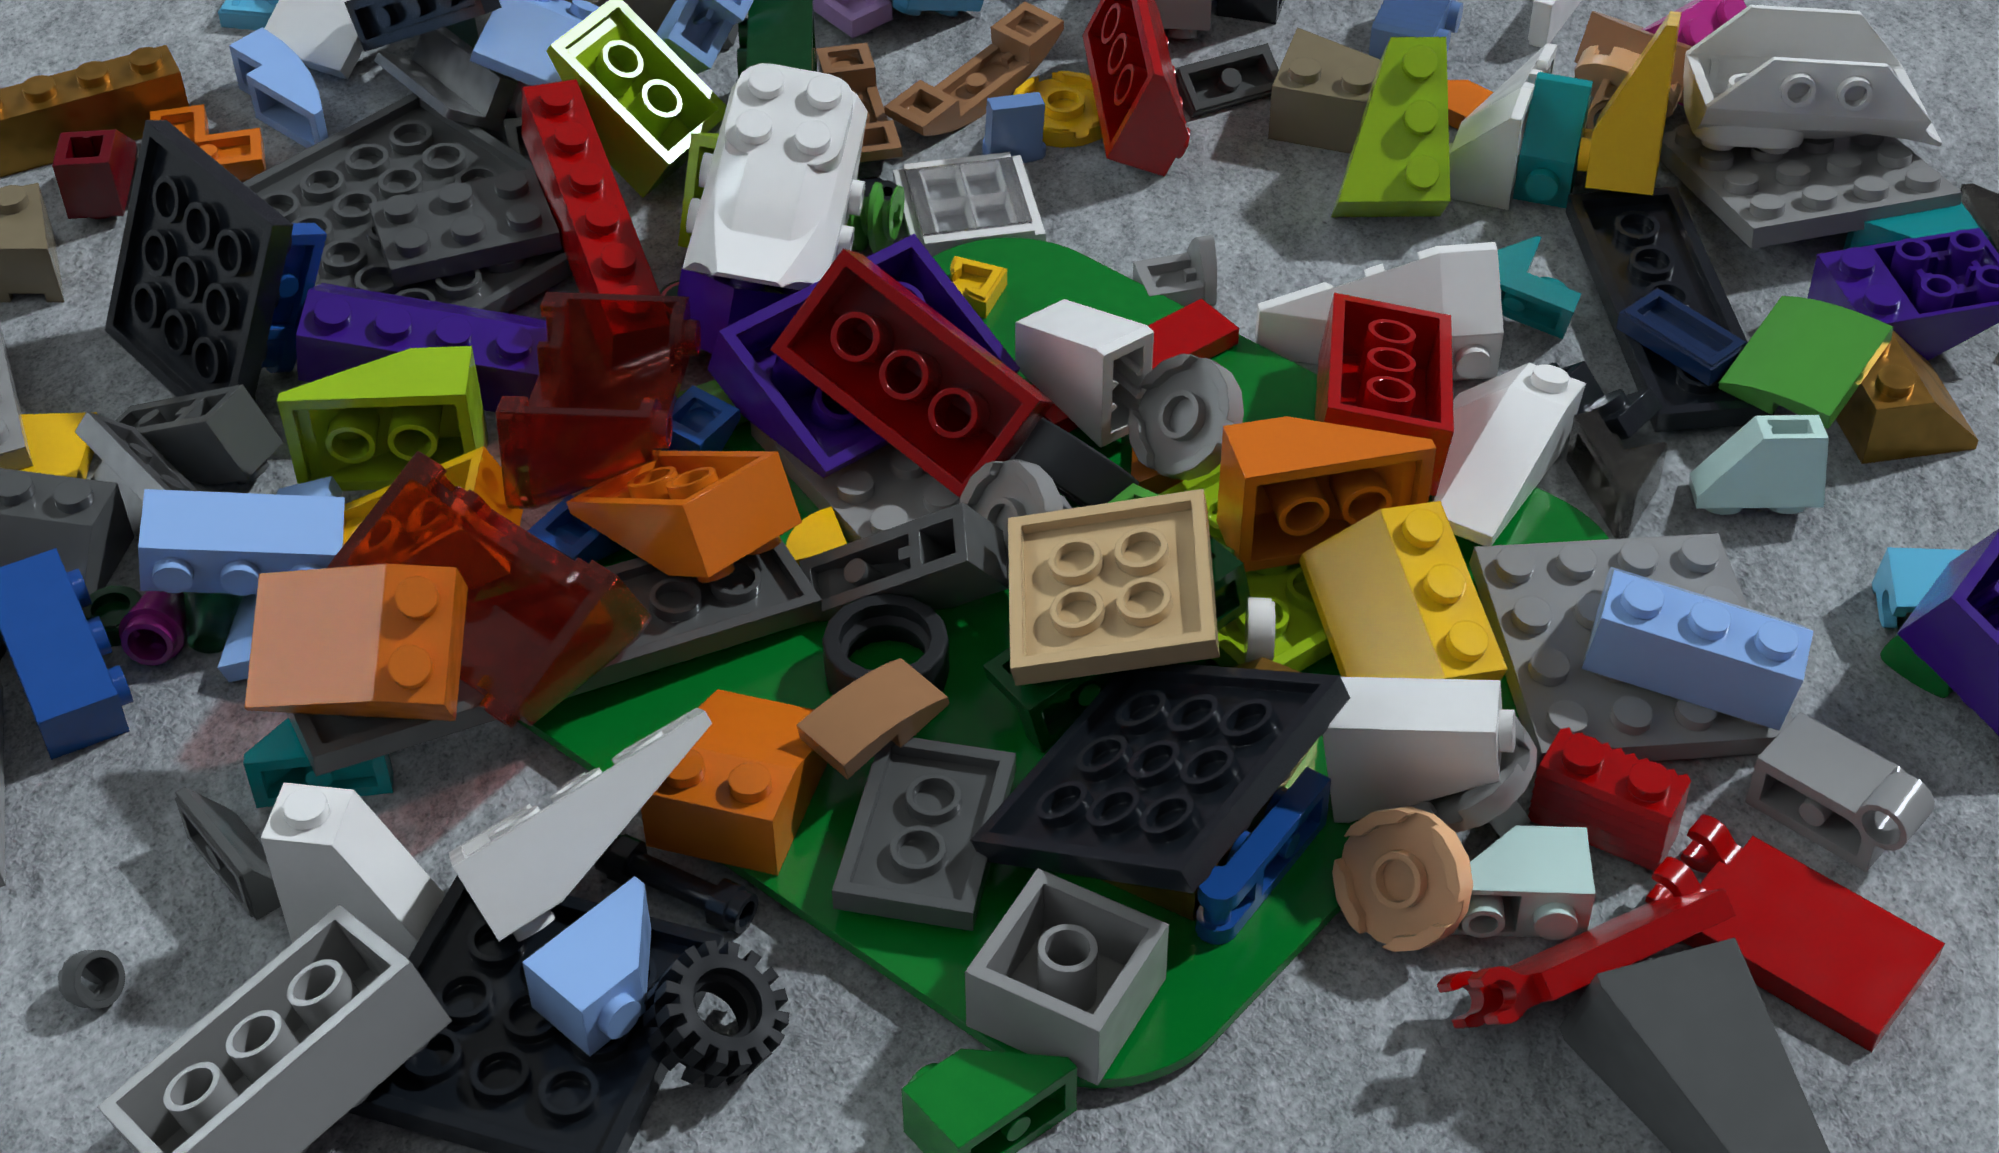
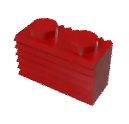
M1567 727L1559 730L1538 766L1528 817L1532 822L1542 826L1587 827L1589 845L1655 871L1666 858L1678 835L1691 779L1688 774L1677 775L1674 768L1667 770L1661 763L1649 761L1648 758L1638 760L1635 753L1625 755L1622 748L1612 749L1609 743L1601 744L1595 737L1583 735L1582 732L1573 734L1571 729Z

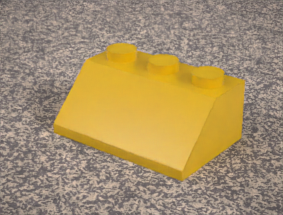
M1441 501L1379 509L1302 553L1299 563L1341 677L1500 681L1508 668Z

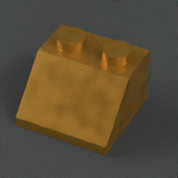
M1894 330L1890 343L1836 418L1861 464L1974 450L1979 441L1930 362Z

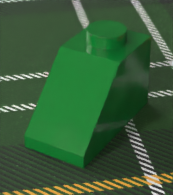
M961 1048L940 1063H930L922 1067L912 1076L908 1084L901 1088L904 1133L923 1153H1016L1077 1110L1078 1067L1068 1057Z

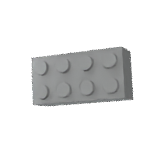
M339 904L107 1097L97 1108L135 1153H305L311 1143L350 1109L361 1104L373 1089L410 1057L421 1052L430 1040L452 1020L411 961Z

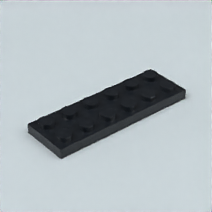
M1677 186L1654 188L1653 195L1619 191L1568 194L1566 215L1637 390L1640 391L1651 387L1663 407L1650 419L1654 432L1744 426L1754 416L1771 415L1720 390L1719 382L1723 377L1707 386L1616 329L1619 312L1656 288H1659L1747 342Z

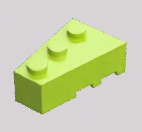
M1390 37L1379 63L1331 217H1440L1450 203L1446 37Z

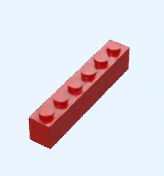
M577 79L522 87V138L558 227L563 249L611 378L616 379L668 369L671 320Z

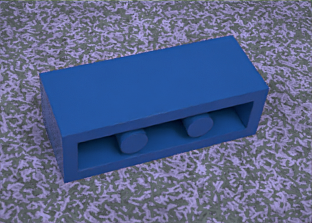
M57 548L0 567V633L51 760L129 732L122 706L134 702L120 665L109 669L105 665L102 656L113 653L100 617L97 616L86 620L82 608L92 605V601L79 568L66 572Z

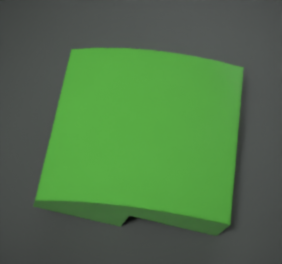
M1781 296L1720 380L1719 389L1773 415L1779 405L1798 415H1819L1823 426L1829 429L1890 343L1893 326L1835 304L1802 297Z

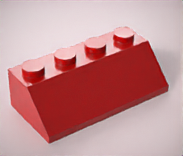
M1101 0L1082 37L1106 158L1165 177L1175 158L1179 159L1184 155L1189 144L1190 130L1186 126L1182 109L1183 100L1179 96L1175 79V67L1171 62L1168 37L1164 32L1159 9L1155 0Z
M842 249L770 349L959 498L970 477L985 463L1009 460L1019 450L1039 420L1043 418L1054 403L863 254L847 249Z

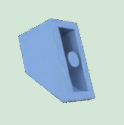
M636 876L631 878L522 962L532 1008L589 1056L593 1055L611 1039H618L627 1034L636 1024L638 1018L646 1012V1004L644 1002L648 987L651 922L645 884Z

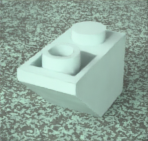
M1754 416L1690 472L1689 486L1696 509H1706L1711 513L1720 515L1736 514L1742 508H1768L1780 514H1797L1803 512L1805 508L1824 507L1829 437L1820 416Z
M1515 825L1470 862L1473 890L1469 909L1451 935H1470L1477 938L1492 936L1541 937L1547 940H1561L1572 938L1587 931L1595 899L1587 827Z

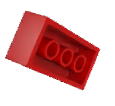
M1334 293L1319 351L1315 421L1432 439L1436 446V454L1430 489L1431 496H1436L1454 433L1451 315Z

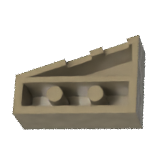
M1297 27L1272 85L1268 139L1351 154L1380 59Z
M39 183L24 186L8 185L0 188V302H11L13 294H44L46 302H64L55 235Z

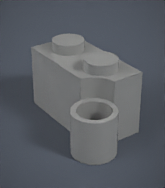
M1799 712L1757 757L1745 803L1864 872L1870 869L1885 850L1895 851L1903 848L1931 815L1935 806V800L1931 791L1922 781L1907 774L1896 763L1883 758L1802 712Z

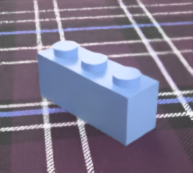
M144 489L138 543L140 591L226 593L239 596L257 595L259 573L343 567L345 497Z

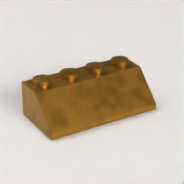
M167 45L155 48H139L129 55L103 62H86L77 69L50 76H34L23 83L1 88L0 178L52 164L59 136L62 132L116 129L135 141L142 139L145 121L150 120V111L189 106L181 72Z

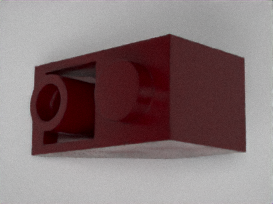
M116 129L60 133L52 167L68 219H106L112 216H124L138 152L134 140Z

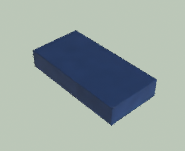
M1656 288L1619 312L1616 329L1707 386H1710L1725 375L1747 344L1746 341L1659 288Z

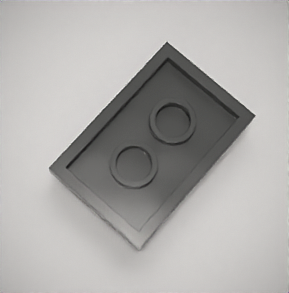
M533 168L520 171H505L493 177L465 183H450L438 189L410 195H395L387 200L369 203L372 223L394 288L562 250L558 227Z
M913 737L901 748L892 740L875 754L832 889L833 909L973 931L991 863L988 862V857L975 850L970 840L1010 795L1016 773V753Z

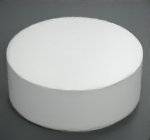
M1247 597L1244 643L1245 663L1261 657L1273 661L1276 616L1275 602L1271 598Z

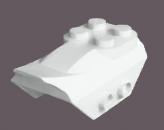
M1749 5L1685 53L1683 74L1684 110L1692 132L1697 138L1701 139L1702 145L1709 149L1728 151L1734 147H1751L1770 154H1784L1789 149L1801 145L1803 139L1843 138L1863 134L1908 139L1939 147L1943 144L1902 64L1860 11Z
M763 63L750 66L741 73L738 81L731 88L714 154L705 152L702 158L699 172V187L704 188L701 199L692 198L689 205L686 232L692 234L682 269L781 288L802 290L821 280L842 249L852 251L855 227L847 226L850 214L860 216L864 199L865 181L857 180L868 111L859 96L851 90L844 80L831 74Z

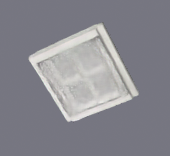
M1010 152L903 164V169L893 170L894 183L904 188L903 218L908 236L915 234L932 257L952 247L984 239L1029 238L1046 241V233L1021 155L1011 156Z

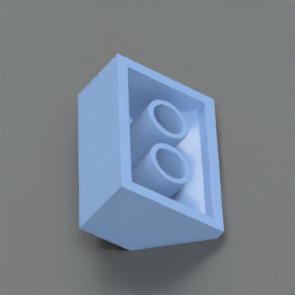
M499 0L502 8L492 11L472 51L470 61L530 86L562 81L546 50L553 42L599 7L584 0H572V3L565 0Z
M1610 566L1582 669L1779 731L1804 681L1813 631L1803 625Z

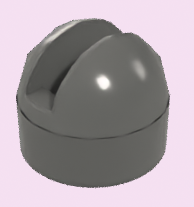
M83 950L71 955L64 962L62 970L59 971L57 976L59 991L66 1001L81 1008L100 1009L110 1006L118 999L125 984V971L120 959L115 954L106 950ZM81 976L92 983L98 984L94 992L81 983Z

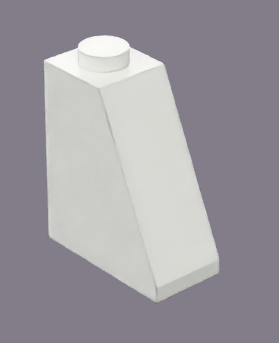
M1066 299L1015 322V362L1020 367L1019 371L1052 400L1100 448L1129 434L1128 417L1130 409L1138 411L1140 400L1146 392V389L1139 386L1145 376L1152 371L1154 331L1145 324Z
M1341 677L1350 699L1331 721L1328 729L1323 734L1328 777L1331 778L1330 795L1334 822L1350 823L1360 820L1374 811L1411 806L1498 782L1501 753H1514L1516 739L1515 710L1502 709L1500 680Z
M283 783L262 833L261 842L292 943L340 904L408 959L445 897V893L355 790Z

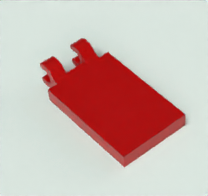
M1702 814L1687 833V837L1692 839V842L1682 852L1680 857L1682 861L1667 856L1653 872L1651 879L1657 882V884L1648 893L1645 902L1648 903L1654 900L1725 888L1736 916L1693 935L1682 942L1692 948L1735 938L1757 986L1872 1053L1939 960L1945 943L1755 836H1752L1743 848L1740 847L1722 822L1712 816ZM1690 868L1698 872L1707 873V876L1699 883Z
M1725 888L1654 900L1509 967L1497 966L1480 969L1476 972L1451 973L1444 976L1437 983V987L1440 993L1455 991L1463 987L1470 994L1471 1007L1466 1014L1451 1020L1454 1028H1474L1485 1023L1486 1025L1510 1024L1519 1020L1527 1009L1542 1002L1554 1001L1590 984L1597 973L1631 965L1736 916Z

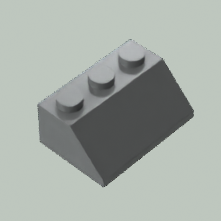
M0 468V567L57 548L66 572L79 568L89 595L106 587L134 539L118 483Z

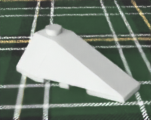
M1545 44L1461 122L1454 142H1449L1450 199L1505 210L1509 209L1514 194L1519 154L1538 72L1553 74L1557 52L1556 44Z
M1496 243L1435 246L1417 252L1419 257L1417 261L1389 270H1385L1382 263L1364 269L1366 277L1336 287L1323 282L1258 303L1255 343L1290 361L1318 365L1319 351L1333 294L1339 293L1451 315L1453 381L1495 378L1498 374L1504 335Z
M1529 362L1465 390L1453 400L1454 433L1437 494L1432 496V502L1441 501L1455 535L1483 546L1493 545L1568 445L1585 389V382L1569 377L1568 373L1559 367L1546 364L1535 365Z
M695 708L632 744L612 758L614 766L602 772L600 768H595L566 782L561 789L550 797L553 803L546 808L540 810L538 806L532 807L528 804L449 852L454 871L498 941L512 933L518 942L539 932L555 919L550 909L564 901L711 726L712 721L706 711Z

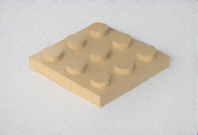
M1204 489L1008 518L1010 669L1016 686L1220 657L1208 508Z

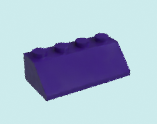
M321 283L308 290L296 333L298 380L313 382L409 348L472 346L483 409L485 411L536 419L556 321Z

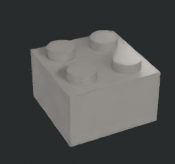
M1037 868L965 971L966 1026L1027 1054L1068 1057L1078 1067V1077L1099 1085L1166 979L1169 924Z

